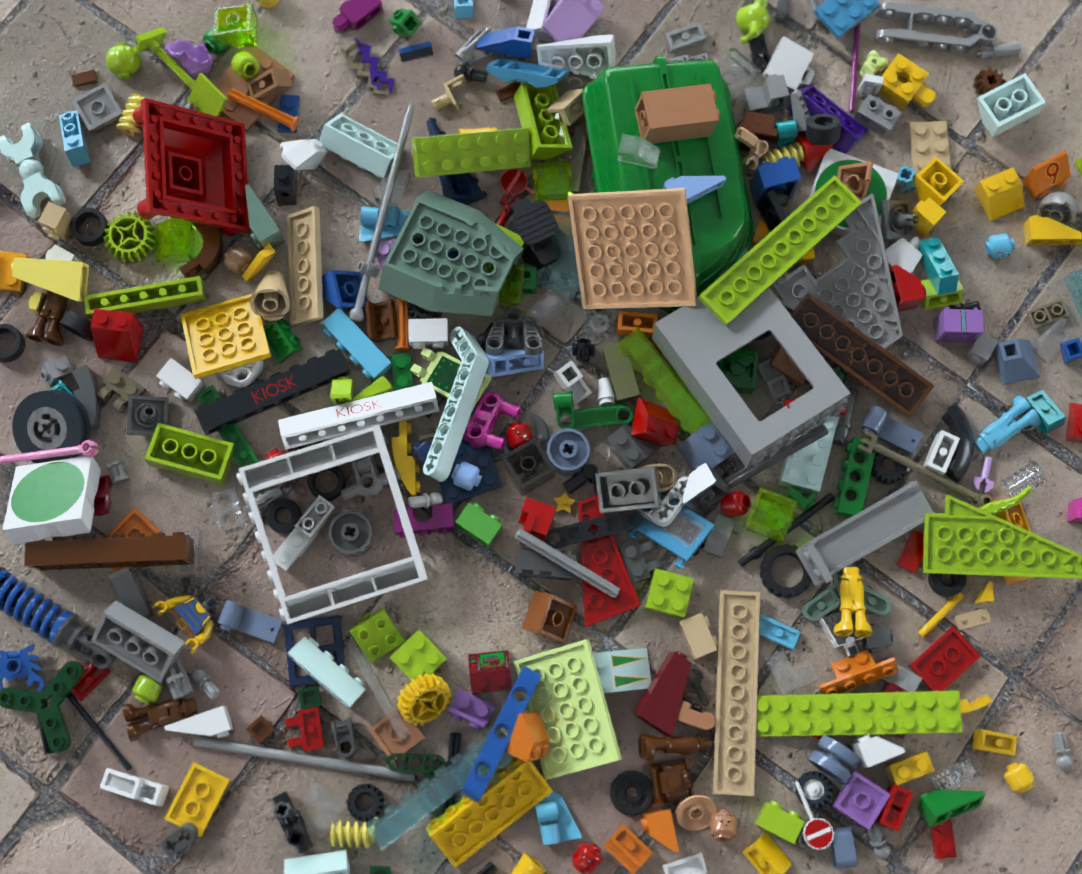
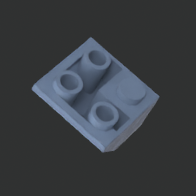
M1014 339L1000 342L995 346L993 354L1002 385L1040 377L1030 340Z

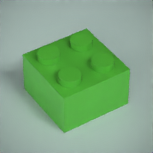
M468 503L455 522L456 528L489 550L502 532L501 520L493 514L487 515L484 512L485 509L477 503H474V505Z

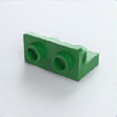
M285 319L270 321L264 326L270 352L277 363H283L294 352L303 350L300 339L293 334L290 324Z

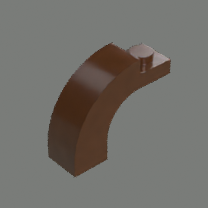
M198 222L193 223L203 238V246L195 258L179 268L185 278L196 277L200 274L201 270H204L208 275L218 265L223 253V237L219 227Z

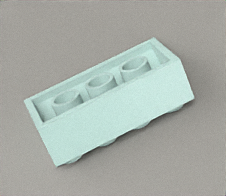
M341 113L324 124L319 141L323 144L325 150L340 155L342 159L357 164L359 168L372 172L376 177L384 179L390 174L397 147L396 142Z
M306 637L302 638L288 652V657L350 710L366 691L363 688L365 684L358 677L353 679L348 675L350 671L343 664L338 666L333 662L335 658L329 652L325 651L323 653L317 648L319 644L311 637L309 639Z

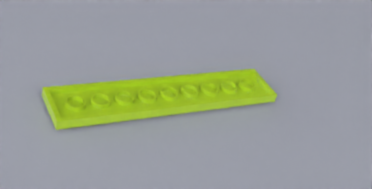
M834 175L701 293L698 298L726 326L859 207L862 202Z
M959 691L757 696L756 737L962 733Z

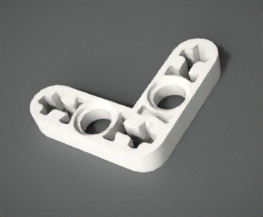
M682 477L677 480L662 501L660 507H653L648 512L642 509L634 510L658 526H669L685 505L682 500L686 487L682 491V485H687L689 477ZM673 498L680 500L677 505L669 504V501ZM667 514V518L660 519V515L664 516Z

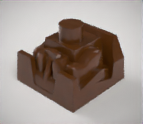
M688 758L648 764L654 805L683 801L688 797L694 796Z

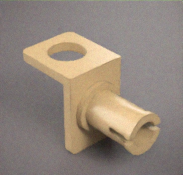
M463 74L444 83L447 90L445 91L446 93L431 100L436 111L449 104H454L457 111L460 110L451 91L467 82Z

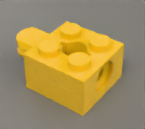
M899 53L881 76L884 77L878 94L902 110L906 109L911 100L923 107H928L932 104L936 95L935 91L923 84L930 73Z

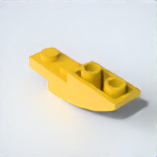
M408 420L399 421V437H391L392 451L400 478L409 494L413 497L417 496V493L420 492V481H417L416 473H420V464L413 459V456H408V454H412V442H408V435H412V424L408 423Z

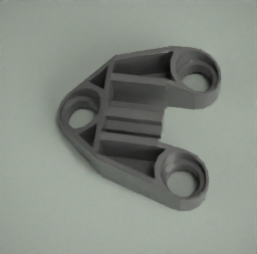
M515 308L508 309L494 321L486 340V354H503L504 335H508V343H512V346H516V343L520 342L519 335H523V349L527 355H540L542 353L543 342L533 321L520 310ZM515 316V317H517L518 319H516V320H511V319H509V317Z

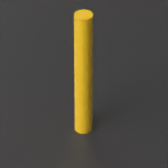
M961 592L954 595L918 632L919 636L924 638L964 598V595Z

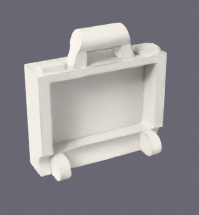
M783 36L777 44L776 50L762 77L767 78L773 74H784L790 94L796 91L799 85L807 87L815 75L814 70L808 66L813 59L814 53ZM807 72L804 80H802L804 73Z

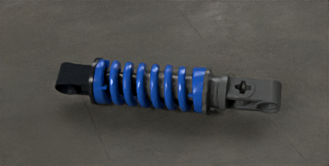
M0 567V611H4L8 616H13L15 621L22 622L23 626L31 628L34 633H40V636L43 639H48L47 641L53 644L55 648L64 644L68 650L74 651L99 669H105L118 658L91 642L94 632L90 631L85 625L78 624L79 615L69 610L61 613V605L56 604L52 607V599L48 598L43 601L44 595L42 593H37L34 596L35 589L33 587L26 589V583L23 581L17 584V577L11 576L12 574L4 567Z

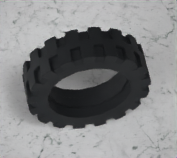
M784 544L776 546L764 556L760 564L762 584L764 587L766 586L771 594L773 593L777 597H796L811 585L812 580L796 553V550L799 549L796 545ZM790 555L800 562L803 568V576L796 586L785 588L773 580L771 566L777 557Z

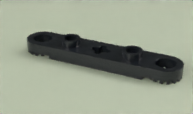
M626 510L549 530L545 542L552 548L557 549L633 530L640 526L642 517L636 510ZM635 514L638 518L637 523L629 525L626 522L627 515ZM592 523L599 527L595 535L587 530ZM552 533L560 535L561 539L558 544L550 543L549 536Z

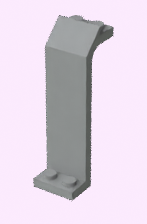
M917 480L903 484L904 487L809 540L796 550L815 586L822 582L827 583L833 580L831 575L922 524L924 522V513H935L918 486Z

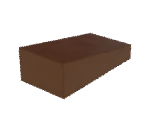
M94 69L72 75L74 87L98 83Z
M515 81L496 90L499 101L514 97L519 86Z

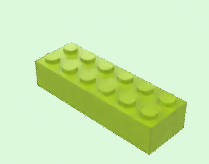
M528 128L411 138L416 177L531 167Z

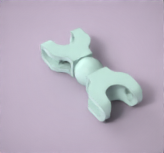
M28 122L21 127L23 137L18 143L13 144L12 140L5 137V135L0 137V151L20 166L19 174L23 178L24 190L21 193L20 200L27 215L35 219L42 214L40 204L43 199L50 197L53 203L61 206L66 203V198L62 188L43 175L44 167L40 163L39 158L43 142L36 127Z

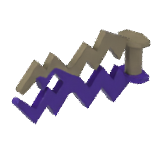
M355 38L350 44L341 49L347 61L348 71L357 70V76L369 78L367 89H373V94L387 95V92L379 90L382 84L373 83L374 78H380L379 83L389 84V94L392 93L395 79L386 78L388 71L376 70L379 57L369 56L372 48L371 45L362 44ZM358 47V54H363L361 63H371L370 71H363L364 64L353 63L355 55H349V53Z

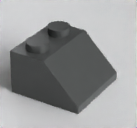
M633 420L616 430L605 442L626 469L637 468L660 449L658 445L631 436Z
M705 463L696 467L689 474L682 501L700 515L721 501L722 497L731 493L721 474Z

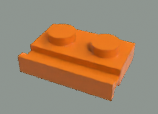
M624 824L603 845L632 874H635L653 854Z

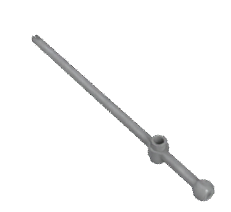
M408 105L367 261H360L357 267V271L363 277L355 307L349 312V318L355 322H361L364 318L362 308L370 278H376L380 271V268L374 262L414 113L413 105Z

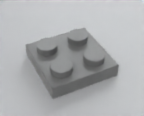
M106 83L72 100L91 134L123 117L122 111Z

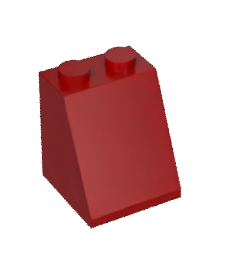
M94 308L91 331L98 358L137 363L144 326L133 313Z

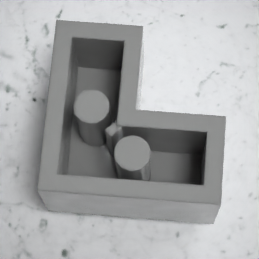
M784 74L770 75L765 78L763 86H751L744 90L742 100L745 111L762 114L783 111L789 97Z

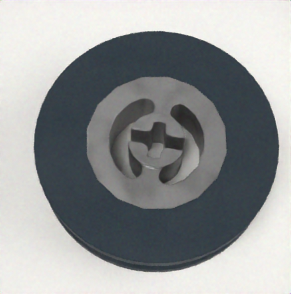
M62 390L39 391L30 394L18 405L12 421L13 437L21 453L74 447L89 440L90 421L84 406L70 393ZM80 454L44 458L31 461L37 464L49 461L78 457Z

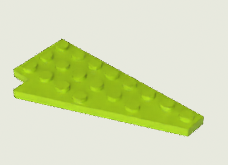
M945 495V513H924L923 573L1082 579L1081 554L950 495Z

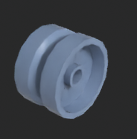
M565 428L558 430L547 443L546 458L549 466L561 475L570 476L580 472L588 462L590 453L588 440L583 433L576 429ZM566 450H569V451H571V454L569 455L568 452H566V453H564V452H565Z
M823 735L817 743L818 748L822 752L812 751L807 760L826 775L846 785L852 776L847 768L856 769L861 759L843 744Z

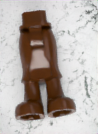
M47 290L42 308L37 315L38 318L34 326L27 331L26 337L36 342H43L45 340L49 344L62 346L64 339L59 333V325L69 298ZM48 321V322H50V323H49V326H48V328H47V330H46V332H45V325H46V322Z
M182 698V700L171 699L140 708L134 707L131 703L122 705L126 722H132L147 716L149 719L143 722L127 724L130 742L138 740L140 735L148 730H156L159 727L167 726L187 719L191 715L198 714L194 698L185 700V698Z
M643 734L640 735L638 741L639 756L644 758L645 761H652L656 751L663 750L664 753L686 755L697 752L702 753L703 749L712 748L710 740H702L701 737L697 736L668 737L663 735V737Z

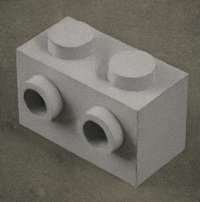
M868 94L854 119L887 137L901 112L895 106L884 103L878 96Z

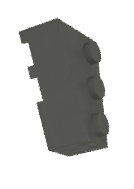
M517 548L515 577L575 581L574 574L533 549ZM561 551L562 554L576 562L577 555L572 554V551Z

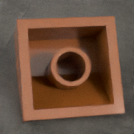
M535 590L522 629L565 644L577 606L555 595Z

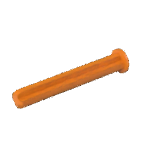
M235 89L229 90L227 96L230 100L290 127L291 131H294L298 126L299 117L290 116Z
M397 298L398 338L395 351L407 352L410 351V347H408V302Z

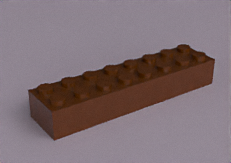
M808 292L791 313L792 318L816 349L909 417L913 415L934 388L933 383Z
M173 532L172 536H165V533H153L150 537L145 536V534H132V537L116 534L112 535V538L94 535L92 539H85L84 536H73L72 540H65V537H53L52 541L42 539L25 542L24 566L38 571L196 564V540L192 539L190 535H185L184 532Z

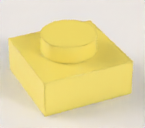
M37 290L34 291L28 302L29 309L34 314L40 312L45 296L43 292Z

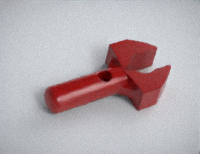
M511 193L502 196L500 204L503 205L504 209L498 219V225L504 227L510 211L513 210L512 205L519 201L517 195L515 201L508 205V200Z

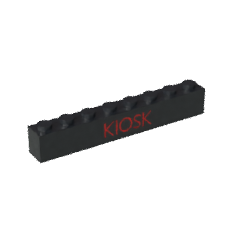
M331 349L322 357H312L303 365L296 364L290 367L289 371L284 373L277 372L265 381L258 380L249 388H239L230 396H220L216 399V402L211 404L204 403L194 411L205 436H208L332 383V380H337L338 377H346L350 375V368L341 349Z

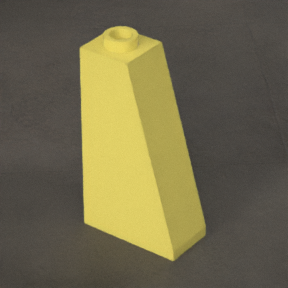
M14 257V261L11 264L12 277L72 300L85 303L84 296L87 295L89 272L88 264L77 261Z

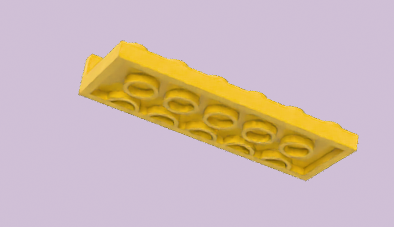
M514 756L507 765L496 770L479 803L463 796L462 800L457 804L447 808L443 815L433 819L426 827V830L431 839L456 868L551 794L553 790L531 761L526 762Z

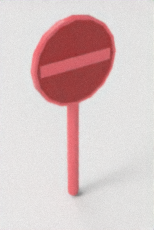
M516 168L509 169L500 178V186L505 193L518 195L526 190L545 201H552L527 187L528 178L522 170Z

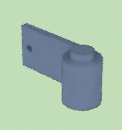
M871 406L861 424L862 432L864 433L865 430L877 435L878 438L914 454L923 433L888 417L889 414L884 409Z
M226 600L217 623L221 624L220 628L231 632L232 629L275 644L283 621Z

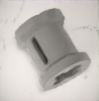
M123 460L112 462L106 466L111 472L113 485H120L130 480V477L126 475Z

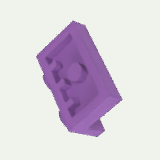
M459 689L448 711L452 712L451 717L460 721L465 718L470 721V726L480 730L481 726L486 728L495 705Z

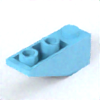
M75 110L59 115L64 150L72 167L91 163L79 112Z

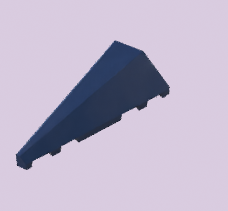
M430 117L427 121L429 135H446L445 131H441L436 125V118ZM470 173L439 176L443 196L470 205L487 196L486 191H482L478 186V179L476 177L473 178Z

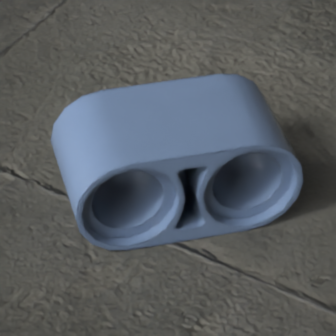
M851 828L833 829L834 836L830 847L835 869L856 867L857 857Z

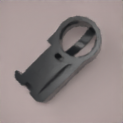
M760 33L758 37L748 40L751 49V66L756 72H764L771 60L764 34ZM758 57L761 60V67L755 63V59Z

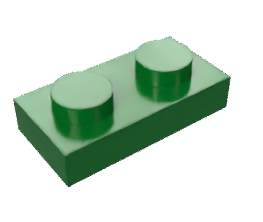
M411 353L391 354L393 390L397 391L413 387Z

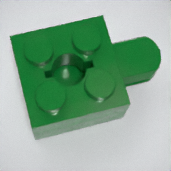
M748 343L717 362L716 365L737 392L752 394L756 385L759 351L748 350Z

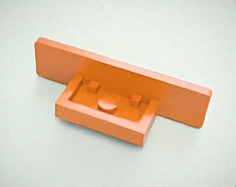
M867 649L830 663L837 679L819 685V690L821 694H841L846 691H852L862 685L873 683L878 679L891 676L899 671L896 660L893 657L875 664Z

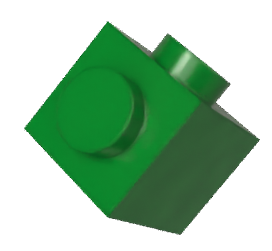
M531 264L517 266V294H536L537 267H533Z

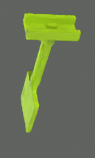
M163 27L135 36L134 39L138 44L130 49L134 55L147 50L157 54L191 88L192 91L187 101L194 103V108L198 112L217 117L220 116L227 98L202 73L198 75L195 82L162 49L161 45L167 34Z

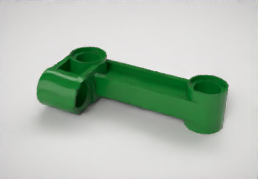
M573 391L553 393L556 421L561 429L627 424L633 419V412L626 404L574 409ZM621 410H628V415L625 418L619 417ZM563 416L571 418L568 424H562L560 419Z

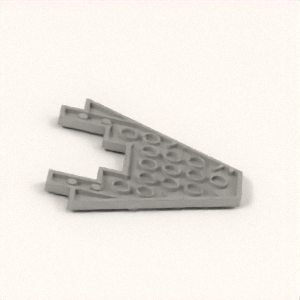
M872 193L864 198L860 206L844 219L851 232L836 241V244L846 256V259L817 279L813 277L805 264H803L789 275L785 272L769 288L782 305L794 311L808 292L880 346L886 348L901 338L903 333L875 198Z

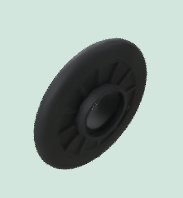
M635 770L620 773L613 780L610 787L612 804L624 815L637 816L643 814L650 808L654 800L651 780L642 772ZM635 787L637 789L638 795L635 799L627 797L626 792L628 788Z

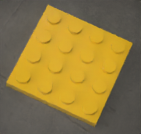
M253 293L180 314L192 373L195 379L271 357L262 316L255 315L250 307Z

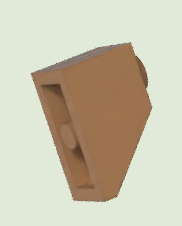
M271 68L247 82L250 95L256 100L280 95L293 88L288 69Z

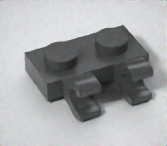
M635 540L618 546L632 584L650 578V571L662 567L659 559L646 564L642 553L654 550L655 546L652 540L641 545Z

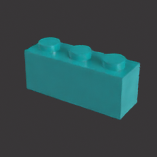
M939 237L920 240L919 252L922 253L920 262L937 294L956 292L959 273Z

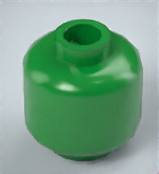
M219 26L212 27L202 37V44L205 43L208 52L211 54H220L231 43L229 32Z

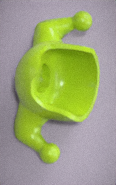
M756 0L753 4L741 7L738 10L736 16L737 26L743 34H747L741 37L740 41L742 44H746L748 40L758 37L768 27L770 22V15L767 10L769 0Z

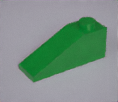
M958 790L926 792L920 797L917 809L932 828L981 806L986 794L983 791Z

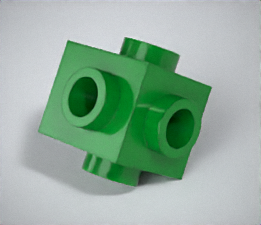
M397 9L389 20L393 32L398 36L411 37L422 25L417 15L411 9Z

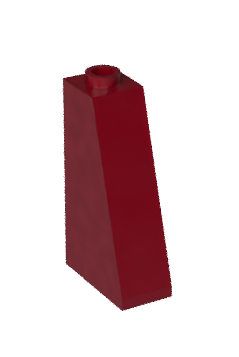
M680 651L667 654L633 715L665 736H672L674 733L691 662L686 659L687 656Z

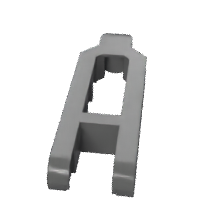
M894 2L880 3L881 5L878 8V16L880 18L907 21L906 30L896 28L895 30L878 29L876 31V42L879 44L966 54L973 47L991 46L998 35V31L993 24L980 21L971 11ZM914 22L963 28L967 32L966 38L954 37V35L941 36L936 35V33H917V31H914Z

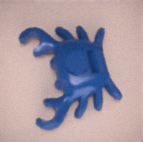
M34 644L20 651L8 652L0 650V690L4 688L3 678H6L7 681L12 679L23 680L25 676H28L29 687L33 686L35 681H38L40 685L37 691L41 692L44 689L45 680L32 670L34 668L37 671H41V667L38 664L31 662V660L39 659V656L27 654L34 649Z

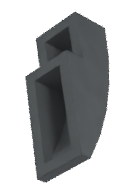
M85 364L72 371L80 389L73 393L84 406L90 425L94 429H98L101 417V403L97 395L99 390L91 369Z

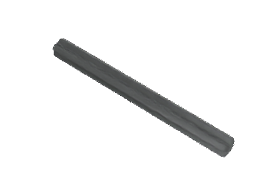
M821 424L812 429L807 435L796 438V441L791 445L780 447V451L771 457L769 455L766 456L758 466L745 467L725 478L724 481L729 489L737 486L828 435L827 427Z

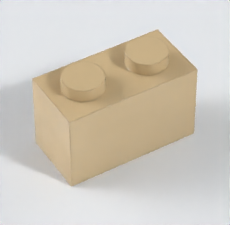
M48 202L38 220L43 227L42 230L47 232L48 236L56 241H59V239L67 241L71 233V214L67 209Z
M699 613L678 622L693 660L717 651L716 646H718L715 635H711L708 629L711 625L707 616L703 617V614Z

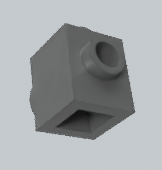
M881 623L870 624L872 635L862 638L864 650L868 649L870 654L889 651L888 646L892 645L893 633L889 630L888 625L882 626Z

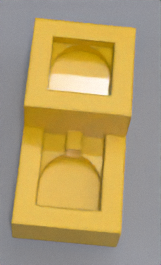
M988 694L981 695L972 703H969L967 699L960 700L961 713L977 710L989 704L992 700Z

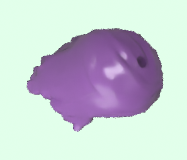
M176 40L164 47L166 53L178 62L181 68L195 80H197L200 73L207 78L214 68V60L208 52L205 43L194 46L189 41Z

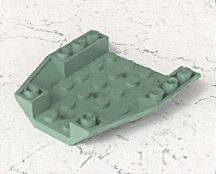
M426 190L416 199L383 265L378 290L430 312L492 317L499 302V293L512 266L517 265L524 249L479 210L433 191ZM416 236L424 238L420 244L414 243L413 239ZM453 250L459 252V255L454 259L448 257L449 252ZM487 265L494 267L491 273H485L483 269Z

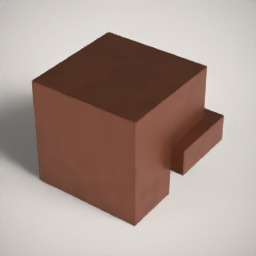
M745 111L742 122L738 127H744L758 137V139L766 141L768 145L774 143L778 130L774 128V115ZM738 141L740 151H750L751 148Z

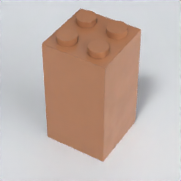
M711 84L642 92L635 107L642 145L709 137L720 120V111L716 109L715 104L716 93L712 91Z

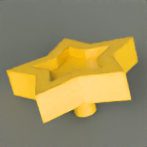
M566 491L561 497L553 498L557 503L556 512L564 510L571 513V505L576 500L569 498Z

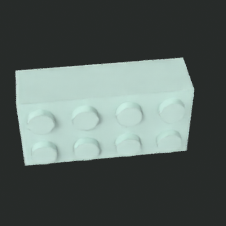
M830 416L828 421L824 423L828 429V435L785 458L778 485L798 488L802 492L812 494L814 491L817 494L820 492L839 417Z

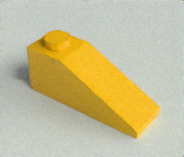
M1033 215L1024 223L1025 245H1082V232L1049 217Z

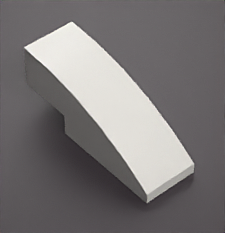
M106 768L100 788L163 807L170 786Z

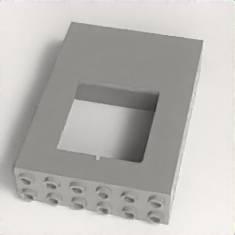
M767 288L726 326L699 298H697L696 306H683L655 323L652 340L746 468L752 465L754 467L758 466L763 462V458L768 455L770 457L780 451L779 448L784 445H791L799 435L805 436L812 431V427L815 425L820 426L827 422L828 417L831 415H839L844 410L843 407L848 403L847 399L850 395L848 389L770 288ZM770 331L812 385L813 389L788 404L789 409L785 406L766 419L758 421L716 363Z

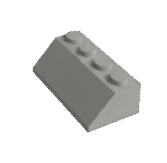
M116 600L104 611L91 639V642L160 683L178 658L185 644V641Z

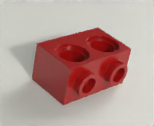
M889 784L886 792L891 795L874 822L899 832L914 793L895 784Z

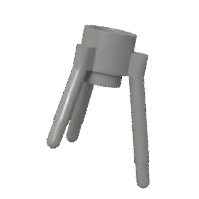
M491 26L482 33L481 29H478L455 52L461 64L465 65L468 63L470 66L474 62L494 54L488 52L473 58L472 56L475 54L471 49L492 30Z

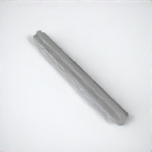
M519 529L516 533V540L612 598H616L619 594L620 589L526 531Z

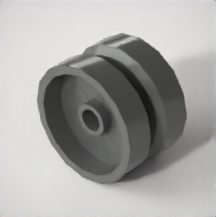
M345 511L338 514L332 520L329 526V539L340 554L346 557H359L371 549L375 532L372 524L364 514L357 511ZM354 532L355 536L351 538L349 533Z

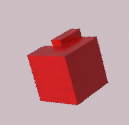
M526 497L518 523L524 525V531L545 543L556 507Z

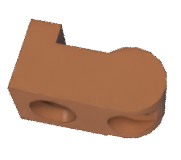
M681 702L677 718L678 722L701 730H709L715 725V718L711 713L697 712L689 709L691 703Z

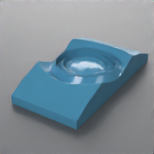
M499 58L486 66V70L504 82L514 80L520 83L531 84L535 88L556 84L566 78L570 72L569 70Z

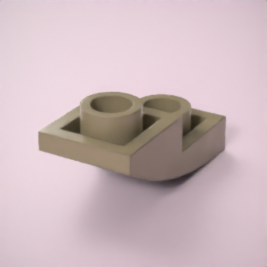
M1062 298L1026 312L1034 330L1070 316Z

